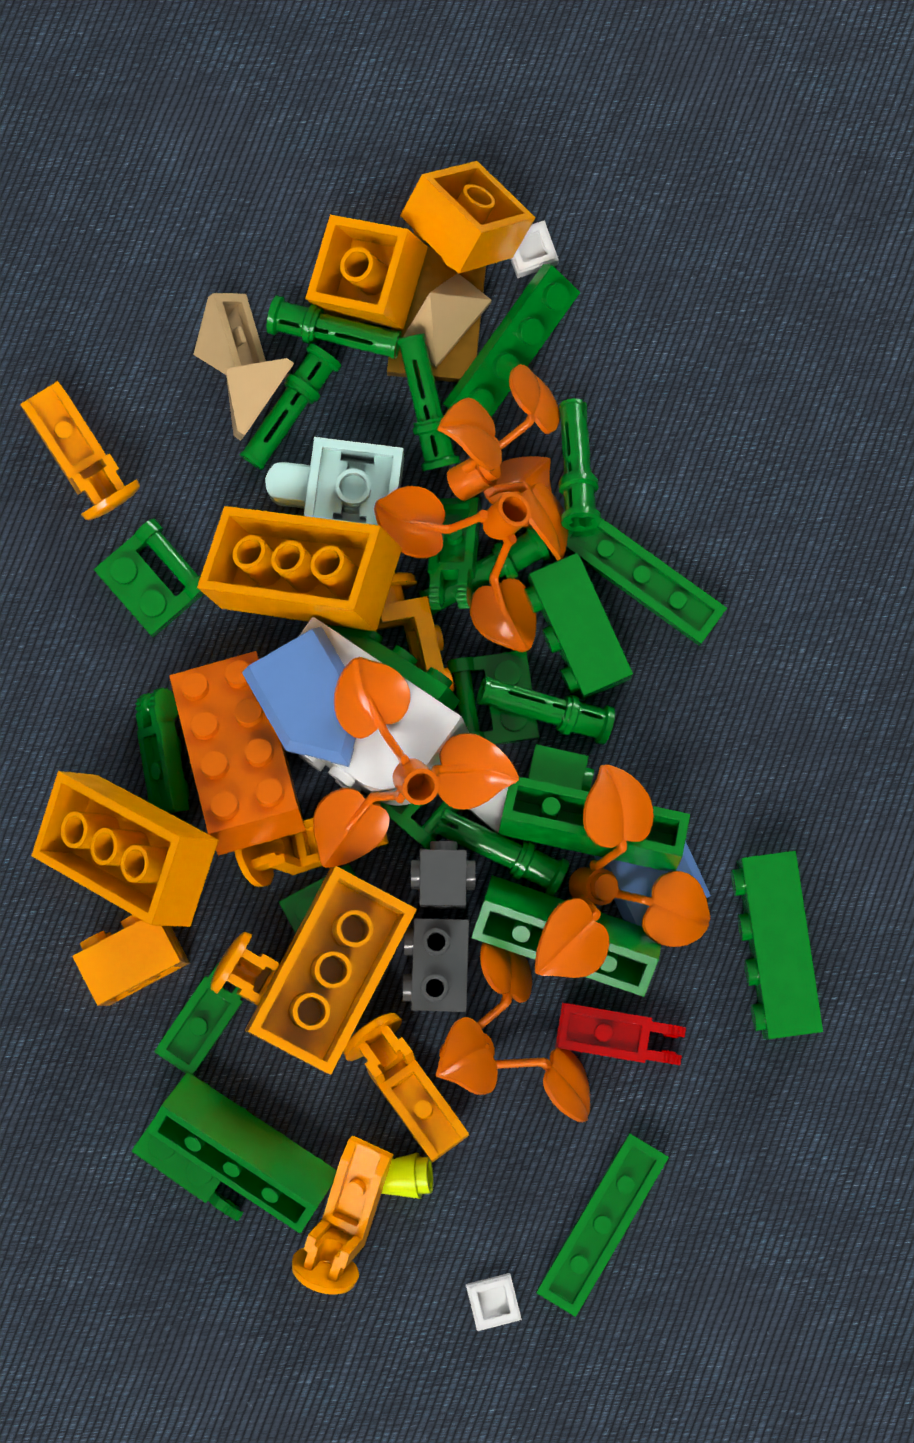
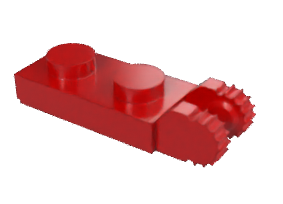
M562 1003L555 1048L642 1063L650 1060L680 1065L682 1055H677L673 1051L661 1050L659 1052L648 1050L647 1048L650 1032L662 1033L666 1037L679 1038L685 1037L686 1027L653 1022L650 1017Z

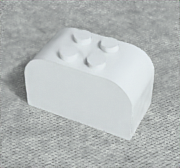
M315 617L311 618L300 634L302 635L313 628L322 626L345 667L352 659L358 657L382 663ZM405 679L409 686L411 697L408 710L401 720L386 726L409 759H418L431 770L432 766L441 765L439 753L446 741L455 735L469 733L462 716ZM378 729L368 737L356 738L349 767L307 755H299L302 760L320 772L325 766L330 768L328 773L343 788H354L359 792L363 791L367 795L372 792H393L397 790L393 784V772L399 764V760ZM407 799L403 803H398L396 800L380 801L393 806L411 804Z

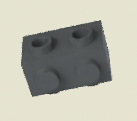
M431 841L430 850L420 849V860H411V890H420V909L466 908V890H475V861H466L467 850H457V842Z
M414 918V928H407L404 938V955L413 956L412 974H403V1001H412L411 1010L466 1012L469 920ZM437 934L444 938L445 946L441 950L433 951L428 947V939L432 935ZM434 979L441 981L444 985V991L438 997H431L426 991L428 982Z

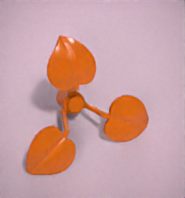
M520 364L511 370L509 386L515 401L527 413V416L519 426L503 439L498 441L495 437V425L491 416L478 401L472 398H464L452 405L445 413L437 430L456 441L471 457L448 470L447 480L453 493L460 500L466 501L483 491L489 498L498 493L521 492L520 495L527 500L531 508V517L528 522L550 549L556 560L559 561L565 555L568 529H565L561 524V515L564 509L554 494L541 483H536L532 487L526 482L496 485L497 478L501 476L500 464L502 462L501 450L531 427L534 422L545 434L555 431L560 422L559 408L550 389L529 367Z
M526 456L503 461L500 464L501 476L497 478L496 485L526 482L532 487L536 483H541L551 491L550 458ZM405 486L377 500L374 512L378 525L402 548V553L414 558H429L437 555L443 547L442 533L450 534L478 522L483 523V529L489 537L503 540V546L489 577L491 586H482L473 593L470 616L475 628L488 640L518 652L530 650L536 635V613H533L524 593L526 586L515 578H508L499 583V575L510 548L517 541L515 533L520 528L531 525L528 522L531 517V508L527 500L520 495L521 492L498 493L490 498L484 492L486 499L492 504L487 510H480L473 516L449 525H443L445 510L441 501L433 492L426 488Z
M362 657L352 659L343 669L336 683L333 701L336 718L342 728L355 738H365L377 729L379 730L381 736L399 760V764L393 772V784L397 790L393 792H372L364 798L354 788H340L326 795L319 802L313 816V831L320 863L325 868L350 863L369 853L383 840L389 828L390 818L387 811L382 806L375 804V801L396 800L398 803H403L407 799L414 805H424L431 802L438 793L440 798L453 808L472 809L488 802L500 791L519 780L513 764L495 744L482 736L472 733H462L449 738L439 753L441 765H434L431 770L422 761L414 758L409 759L386 726L401 720L408 710L411 697L406 680L397 670L389 665Z
M611 765L600 766L596 781L587 795L583 810V824L588 837L601 847L616 848L599 860H592L590 868H579L571 875L569 891L573 899L565 900L553 910L539 939L535 959V973L538 975L580 978L593 974L601 967L607 957L609 935L606 928L596 922L600 918L601 912L594 904L606 905L614 898L648 905L649 907L642 919L643 930L650 939L664 946L680 947L691 944L702 937L709 927L710 912L704 890L700 883L690 874L682 871H670L662 874L654 882L651 897L619 890L615 875L611 871L603 869L605 865L627 850V841L640 842L646 839L653 824V806L648 793L638 780L622 769Z
M482 942L480 953L481 968L491 988L495 992L502 994L501 1001L478 1022L469 1017H463L454 1022L444 1044L440 1047V1059L436 1077L454 1082L476 1095H486L491 1093L496 1086L497 1069L541 1067L546 1071L543 1077V1086L552 1103L571 1119L581 1123L588 1121L590 1112L588 1078L582 1063L570 1050L555 1048L551 1051L549 1060L544 1057L507 1060L494 1059V1044L482 1029L512 1003V998L519 1003L529 999L532 990V975L525 956Z

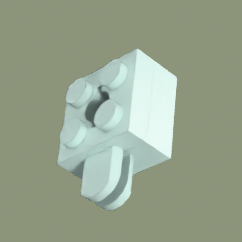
M314 437L311 465L288 462L275 463L266 475V489L272 502L280 506L304 508V516L378 525L374 512L375 502L386 497L394 490L401 488L404 450L400 447Z

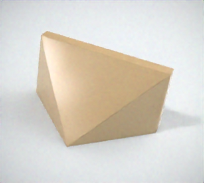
M457 273L429 293L403 338L425 333L430 363L437 368L492 303V300Z
M213 293L207 299L193 355L225 375V368L266 362L246 294Z
M288 358L225 368L233 436L240 441L294 363Z

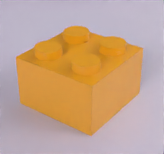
M478 161L422 174L400 215L413 228L414 233L420 239L426 241L442 257L443 262L458 274L513 258L536 218Z
M330 214L305 299L313 305L323 308L324 313L404 330L428 246L409 229Z
M131 915L121 921L124 929L112 935L111 932L106 934L105 931H102L80 943L82 951L72 957L97 1006H110L190 964L171 926L150 925Z

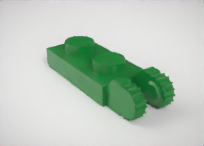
M472 497L466 501H462L459 498L439 499L445 510L443 525L453 524L473 516L482 509L479 497ZM480 522L450 534L442 533V550L437 555L429 557L428 573L430 576L429 604L431 610L443 608L445 602L444 580H457L456 602L459 609H470L472 579H475Z
M162 687L154 690L153 693H146L137 698L135 703L138 725L137 735L149 803L174 815L189 810V786L184 779L180 757L182 745L176 733L174 721L178 715L175 697L172 690Z
M218 964L209 977L205 976L154 1051L185 1074L189 1072L195 1075L244 1002L241 1000L243 997L236 994L239 989L238 987L232 993L224 987L217 994L211 990V980Z
M151 1122L131 1152L204 1203L209 1201L225 1215L239 1221L244 1211L234 1201L225 1198L216 1191L221 1181L149 1134L147 1131L152 1124Z

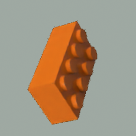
M256 651L169 675L207 832L219 840L216 847L218 856L306 831L284 746L242 674L247 666L259 660Z

